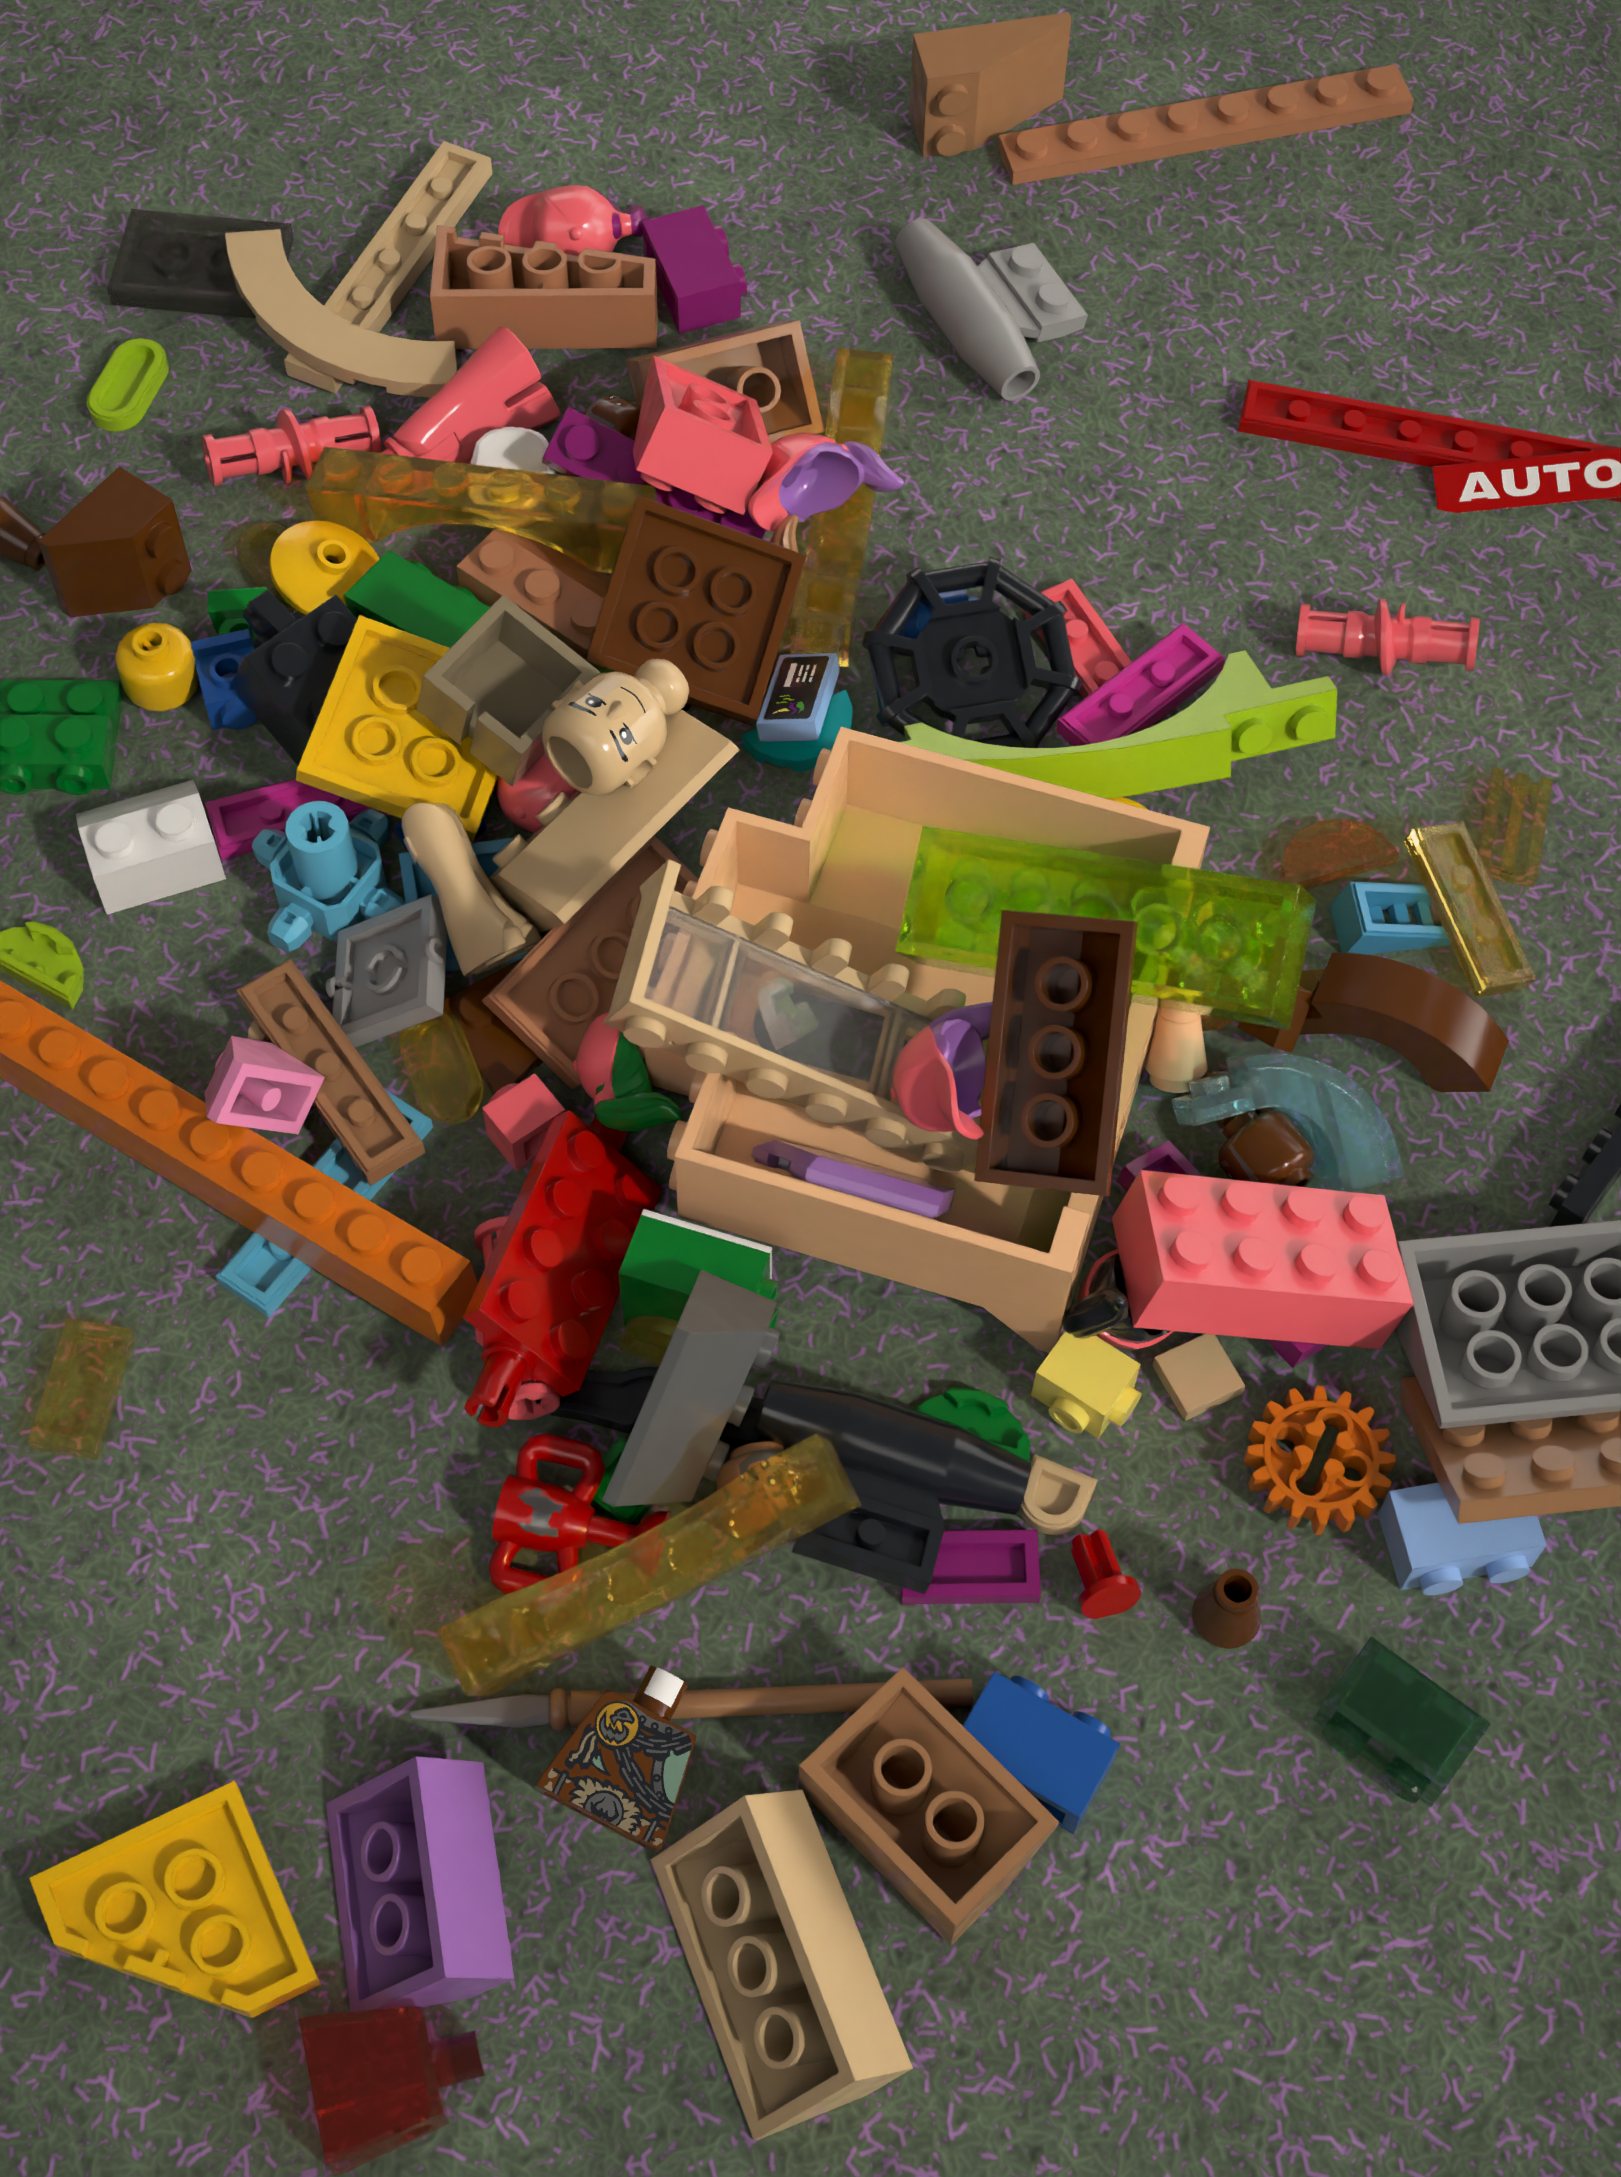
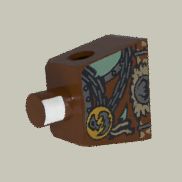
M650 1665L632 1701L614 1691L606 1689L539 1777L533 1790L653 1853L660 1851L667 1836L697 1737L690 1731L670 1721L688 1684L671 1673Z

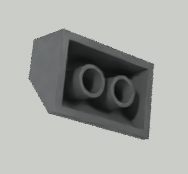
M703 1270L700 1271L602 1502L614 1507L690 1502L702 1477L715 1482L730 1447V1444L719 1440L726 1422L738 1427L740 1426L755 1388L744 1384L752 1365L763 1370L765 1369L780 1335V1331L769 1327L777 1302Z

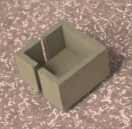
M502 595L424 674L416 710L459 745L466 737H469L472 740L469 753L513 787L545 753L542 731L546 718L554 710L551 704L566 696L578 680L585 685L599 675L600 671L506 596Z

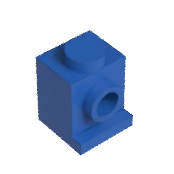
M245 629L192 641L191 646L195 657V665L212 730L226 727L238 730L253 725L259 719L238 695L233 683V679L244 656L254 650L249 630Z

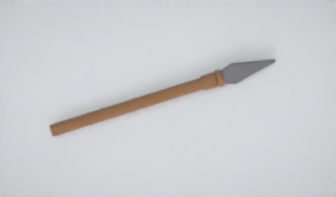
M972 1679L918 1681L944 1708L973 1707ZM886 1682L686 1690L671 1719L856 1712ZM555 1688L550 1691V1695L518 1694L411 1711L409 1717L413 1720L514 1728L550 1724L553 1730L561 1731L566 1729L568 1723L571 1724L572 1728L578 1727L603 1693H600V1690H571L570 1695H567L564 1689ZM622 1692L618 1694L632 1701L636 1692Z

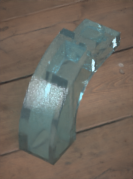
M1244 1054L1227 1057L1226 1062L1232 1083H1229L1227 1074L1199 1079L1189 1083L1191 1094L1172 1099L1177 1123L1180 1125L1198 1126L1265 1107L1284 1112L1306 1134L1315 1151V1161L1320 1181L1324 1189L1351 1192L1405 1176L1394 1135L1378 1105L1364 1089L1347 1075L1311 1058L1290 1054Z

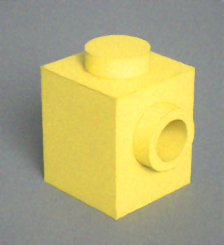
M1065 1331L1036 1371L1031 1396L1050 1407L1048 1409L1050 1416L1066 1430L1076 1434H1080L1085 1430L1099 1439L1110 1422L1121 1427L1136 1407L1142 1395L1141 1392L1134 1389L1141 1364L1096 1335L1080 1339Z

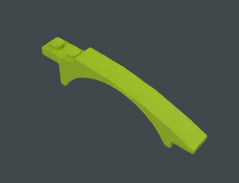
M1246 650L1228 655L1223 670L1215 682L1189 707L1159 724L1120 738L1061 748L1007 747L963 739L921 722L904 726L907 741L899 743L1106 799L1127 797L1230 778L1231 762L1334 739L1336 732L1337 687L1329 676L1271 688Z

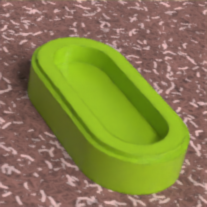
M138 338L126 341L114 350L91 388L86 400L90 418L97 427L106 431L117 432L127 430L140 422L169 371L166 353L160 344L150 339Z

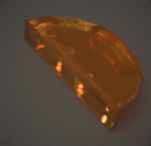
M1347 819L1318 821L1300 830L1286 848L1280 872L1284 896L1396 864L1399 852L1385 835L1365 823Z

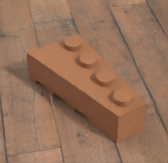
M437 225L430 290L436 341H454L455 349H478L492 333L502 326L508 328L527 349L657 348L658 301L655 259L585 248L577 256L565 254L561 249L557 248V243L537 240L533 248L504 244V235L486 232L481 233L479 240L457 237L456 228Z

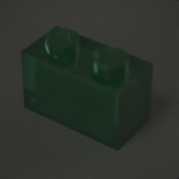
M1372 1636L1325 1698L1313 1719L1323 1727L1321 1731L1322 1736L1335 1750L1349 1758H1357L1360 1754L1383 1771L1381 1779L1394 1794L1411 1803H1416L1420 1799L1430 1807L1433 1806L1491 1725L1490 1722Z

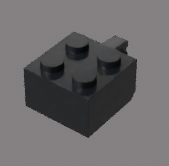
M266 590L247 604L248 607L244 610V619L257 635L253 641L256 649L244 656L233 679V683L241 699L297 766H299L357 619L337 595L303 616L297 610L290 613L269 590Z

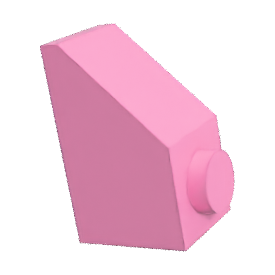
M231 1036L225 1050L216 1062L215 1072L204 1093L206 1116L219 1124L299 1134L325 1077L273 1043Z

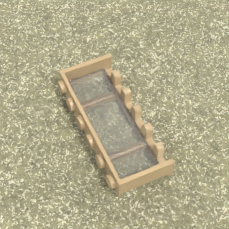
M670 859L640 886L642 898L609 1015L604 1018V1025L623 1032L624 1037L633 1044L646 1048L659 1047L685 1058V1062L690 1067L698 1071L721 1073L745 1083L746 1088L750 1092L758 1096L771 1099L781 1098L803 1107L806 1113L813 1119L825 1123H841L863 1132L865 1138L875 1145L888 1148L898 1147L922 1157V1161L927 1166L945 1172H958L976 1161L978 1139H969L958 1131L931 1132L916 1127L902 1113L898 1101L893 1099L890 1093L893 1087V1070L900 1051L917 1033L936 1018L951 1010L964 1007L966 995L956 989H943L926 1001L905 992L910 972L902 965L886 964L871 976L848 967L852 945L846 940L830 938L812 951L789 941L794 921L784 913H769L755 926L729 915L734 893L725 887L712 886L696 900L674 891L681 864ZM989 1039L982 1041L986 1060ZM983 1085V1088H982V1091H981V1094H980V1097H979V1100H978V1104H979L981 1107H982V1099H983V1089H984V1085ZM981 1115L973 1118L979 1127Z

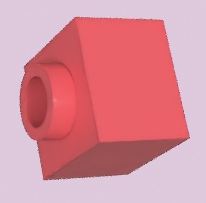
M535 1073L519 1084L510 1083L502 1087L491 1097L489 1103L482 1107L487 1136L516 1172L535 1160L553 1118L565 1112L564 1107Z

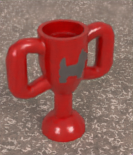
M548 1433L531 1436L519 1449L516 1475H508L497 1502L492 1538L494 1542H498V1545L493 1551L488 1567L491 1583L506 1595L544 1604L562 1602L574 1590L577 1582L579 1549L587 1547L589 1542L632 1552L634 1565L643 1575L654 1579L658 1573L668 1537L670 1511L659 1510L649 1514L638 1525L596 1516L595 1509L590 1504L604 1476L605 1465L601 1452L587 1442ZM537 1460L582 1469L584 1474L570 1492L558 1485L539 1481ZM522 1548L537 1552H555L558 1575L551 1577L510 1567V1563L516 1553Z

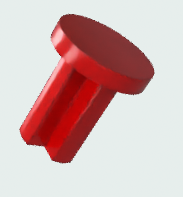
M1097 1529L1089 1536L1080 1533L1071 1540L1073 1545L1071 1553L1085 1587L1078 1600L1084 1616L1091 1619L1111 1616L1127 1611L1138 1602L1141 1597L1138 1582L1135 1578L1122 1574L1106 1531Z

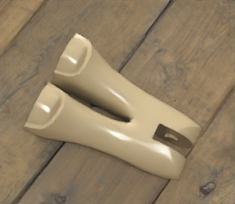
M417 803L405 811L401 823L405 837L403 841L414 863L417 862L436 890L449 939L464 977L485 973L531 950L541 939L537 928L531 924L528 917L512 907L487 877L479 864L469 837L456 811L450 805L444 803Z

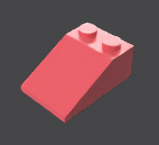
M653 356L648 368L633 448L636 470L642 472L640 476L644 481L658 489L672 491L675 486L694 494V500L708 510L724 514L727 509L744 515L749 500L754 494L773 454L757 400Z

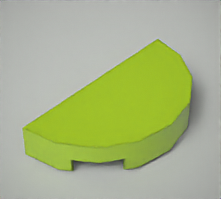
M35 921L26 922V927H12L0 932V971L73 1010L83 991L84 967L73 942L57 928Z

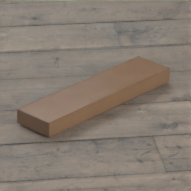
M292 959L287 960L236 990L240 1002L269 1043H273L325 1077L313 1102V1106L370 1186L425 1153L421 1139Z

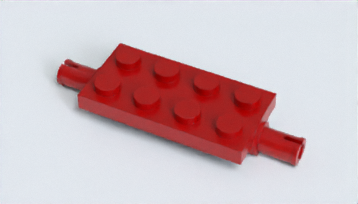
M570 1110L553 1118L464 1313L463 1318L483 1333L481 1360L485 1363L471 1396L466 1400L464 1409L470 1416H474L479 1405H483L476 1421L487 1427H500L507 1422L509 1410L521 1383L528 1379L543 1381L562 1397L580 1390L620 1293L618 1272L643 1209L654 1211L662 1188L620 1153L629 1131L608 1128L597 1120L596 1115L590 1127Z

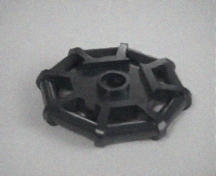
M989 556L987 562L924 572L920 568L914 569L906 574V584L874 629L864 633L862 646L869 653L880 710L876 718L882 727L889 725L905 736L904 726L921 722L931 726L910 711L924 702L931 707V710L937 716L953 722L951 735L964 739L967 725L1001 720L1009 734L972 741L1007 747L1038 748V745L1072 696H1078L1081 690L1082 681L1075 674L1064 615L1068 610L1062 601H1052L1001 566V559ZM981 587L979 599L945 604L938 594ZM995 590L1032 615V617L1022 622L1016 617L1012 620L1000 612L1001 607L993 602ZM920 603L924 604L932 617L923 631L919 633L916 639L899 636L898 634ZM1043 630L1051 670L1036 667L1030 636L1037 631ZM973 648L977 657H987L989 666L981 668L979 676H970L967 670H961L957 662L964 658L965 649ZM893 654L907 656L911 659L916 688L902 697L900 695ZM1030 685L1047 689L1048 691L1024 724L1014 707Z

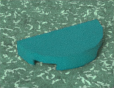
M846 689L832 695L818 740L764 742L760 741L758 730L755 729L742 735V747L757 762L762 764L767 761L776 766L792 767V772L815 769L821 750L823 748L832 750L840 727L851 729L853 706Z

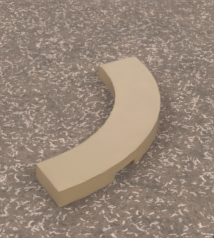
M280 229L225 233L230 268L241 298H244L249 308L255 314L256 321L260 327L277 344L300 361L324 374L349 384H355L356 380L386 387L387 393L429 398L435 395L457 372L454 341L410 340L374 332L345 320L318 302L304 288L291 269L283 249Z

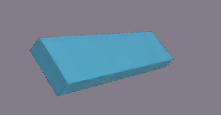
M385 1090L422 1141L433 1128L432 1120ZM337 1138L312 1165L368 1200H371L393 1175L391 1173L370 1186ZM253 1233L215 1277L218 1284L269 1318L312 1267L267 1241L259 1234Z

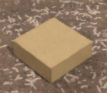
M1204 1334L1154 1357L1152 1366L1184 1421L1232 1400L1244 1392L1245 1384L1216 1335Z

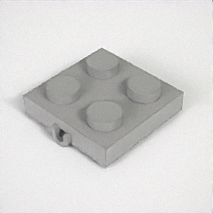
M430 894L338 931L335 977L329 978L326 981V991L333 1000L332 1017L354 1047L364 1045L443 1015L447 928L439 898L435 895ZM334 985L338 987L342 986L343 988L335 990Z

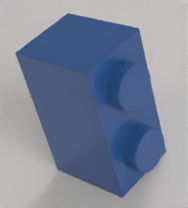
M994 1671L963 1727L1059 1821V1827L1074 1835L1113 1765L1121 1743L1110 1738L1111 1731L1095 1717L1080 1711H1075L1073 1715H1070L1047 1702L1049 1699L1047 1693L1032 1681L1016 1675L1012 1676L1009 1680Z

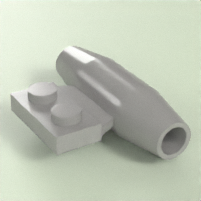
M922 218L908 223L896 237V250L920 302L960 358L1005 400L1012 401L1024 397L1033 390L1040 379V371L1024 337L1034 338L1038 343L1066 336L1083 329L1088 317L1087 313L1034 243L988 253L987 258L977 266L968 254L928 219Z

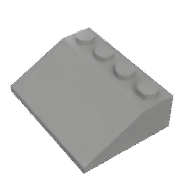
M1621 1220L1398 1241L1397 1244L1414 1304L1396 1327L1397 1334L1439 1429L1621 1411Z

